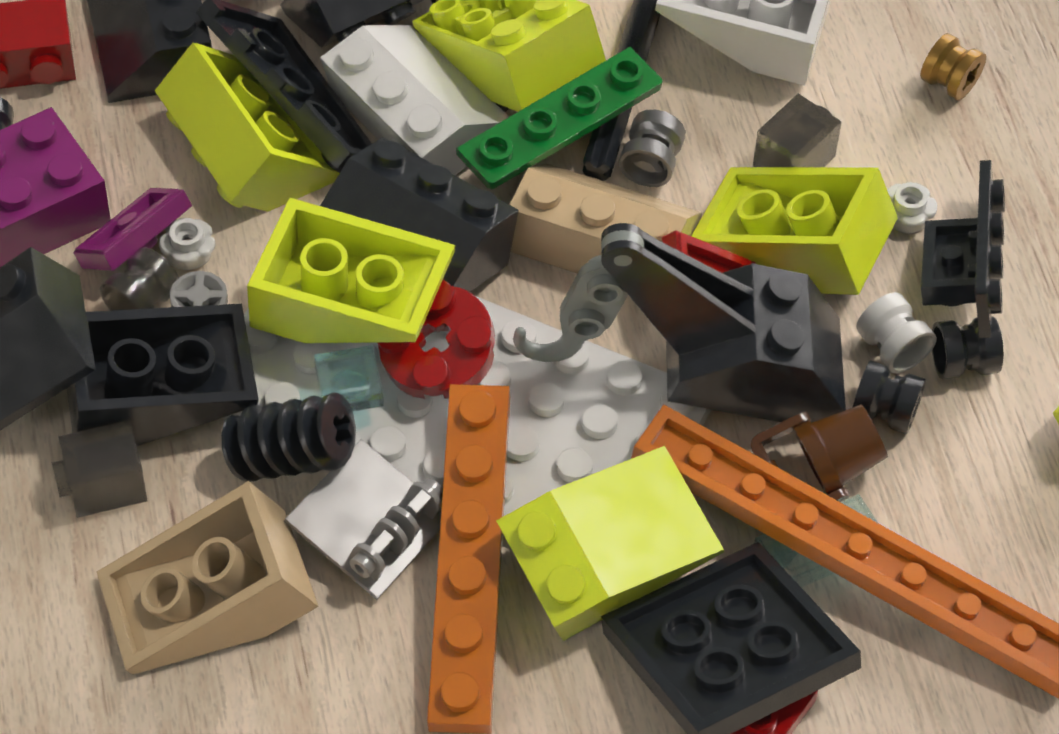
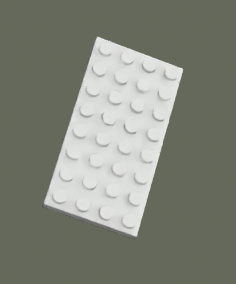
M477 297L488 310L496 337L492 366L478 385L510 386L511 398L504 516L550 490L631 459L635 444L663 404L702 426L709 416L711 409L668 402L667 372L589 341H585L582 348L575 355L563 361L541 362L525 357L516 349L513 342L516 328H524L527 340L538 344H548L557 341L562 335V330ZM249 309L246 310L244 319L259 406L263 407L270 402L283 404L289 399L294 398L303 401V399L314 395L323 398V396L333 392L342 394L349 402L354 414L356 425L355 445L362 439L413 483L417 481L423 483L426 478H431L443 488L449 399H445L443 395H424L425 399L412 397L400 390L390 380L383 367L377 343L298 342L251 328L249 325ZM440 331L429 334L425 338L427 343L422 349L427 352L435 347L441 352L449 346L445 338L448 332ZM241 411V412H238V413H235V414H232V415H238V416H240L241 413H242V411Z

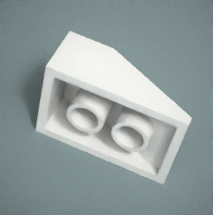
M657 0L655 11L750 71L805 86L830 0Z

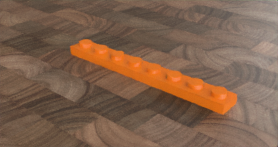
M664 404L635 444L631 459L665 446L691 493L1059 699V623Z

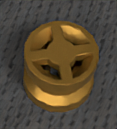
M946 33L938 39L928 53L921 68L920 77L931 85L937 83L946 87L949 96L956 100H961L971 91L979 79L986 63V54L975 48L970 50L960 46L959 38Z

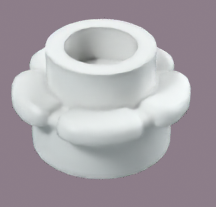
M907 182L895 184L887 189L898 217L893 227L896 231L909 234L919 232L924 229L925 221H929V219L935 216L937 202L934 198H930V191L923 185Z
M180 218L165 228L166 234L160 236L159 247L174 267L182 270H194L208 262L215 248V239L211 237L213 231L209 224L200 219Z

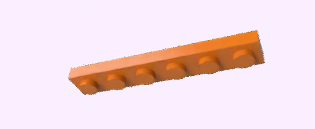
M450 384L427 717L429 732L492 734L503 533L496 520L504 516L511 398L510 386Z

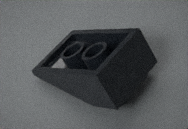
M242 303L86 312L96 370L67 388L75 451L136 447L241 412L250 405H258L259 398Z

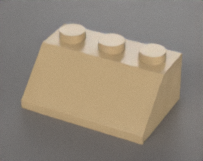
M545 163L527 169L509 204L519 210L511 252L578 274L581 267L588 263L590 259L601 255V234L608 226L618 223L633 224L662 242L661 238L675 230L691 236L701 220L702 212Z

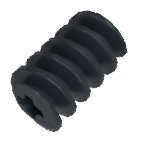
M336 392L329 393L323 396V398L314 395L303 399V401L294 398L289 399L283 404L270 402L263 407L250 405L242 411L240 416L231 415L224 420L221 432L222 451L231 473L242 481L255 482L262 478L276 479L282 475L296 476L302 472L312 474L321 470H337L345 466L352 456L356 439L354 414L346 398Z

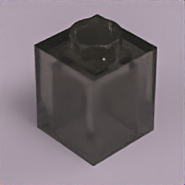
M798 93L757 131L753 167H825L836 157L842 121L834 117L826 108L814 104Z
M129 420L58 436L63 460L51 462L59 497L71 495L77 518L147 501L143 469Z

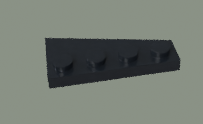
M205 0L196 14L322 152L321 155L324 161L332 169L340 173L351 156L372 144L282 19L222 0Z

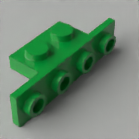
M628 47L456 148V155L488 189H495L529 167L534 166L660 91L662 78L631 47Z

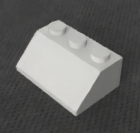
M413 25L361 26L320 57L330 87L344 106L378 140L384 137L389 141L400 143L406 150L434 165L448 169L453 175L467 167L456 155V148L509 117L429 43Z

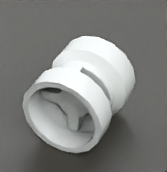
M896 292L886 294L869 305L859 317L856 329L867 344L877 345L880 349L879 357L892 373L898 374L915 367L923 361L932 351L937 338L925 322L914 320L911 305L900 293Z

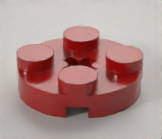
M442 280L416 342H380L377 344L383 367L390 380L400 390L412 397L425 399L424 395H443L445 399H449L450 384L478 385L484 379L492 366L496 337L493 322L484 304L469 291L451 286L447 281ZM440 331L448 332L445 338L449 346L441 352L435 347L427 352L422 349L427 343L425 338L429 334Z

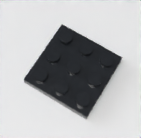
M759 542L601 616L603 634L687 734H731L861 669V651Z

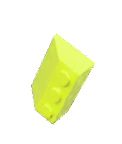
M193 42L155 89L156 94L167 108V118L184 133L193 146L191 148L192 155L199 163L208 168L218 183L216 188L220 196L235 207L242 208L247 206L269 212L287 204L289 197L298 199L334 183L339 175V172L332 169L324 161L321 155L322 152L233 54Z

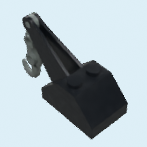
M618 223L610 225L603 230L601 234V255L593 257L581 267L561 303L560 323L562 335L557 341L548 344L533 343L527 340L526 330L522 327L516 328L513 336L516 349L525 357L541 362L563 361L575 355L582 348L585 341L599 337L608 329L629 295L666 339L668 402L783 422L799 413L807 411L812 423L846 410L840 318L808 274L753 263L721 273L657 240L633 224Z

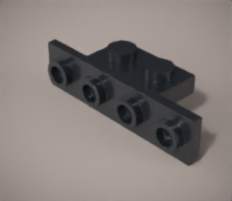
M980 160L978 218L925 221L921 274L923 306L944 305L953 307L976 303L979 338L991 337L992 314H1002L1001 279H1003L1002 245H1004L1003 213L1005 212V190L1003 179L993 180L991 160Z

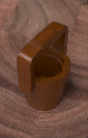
M862 404L812 423L810 422L811 418L808 412H802L753 437L751 440L753 454L778 467L775 460L770 461L763 446L794 431L822 490L826 495L839 502L850 497L847 488L843 487L845 484L888 457L880 435Z

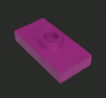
M150 188L76 247L73 254L82 269L114 271L131 256L142 254L152 248L158 241L156 235L191 208L192 204L182 189Z

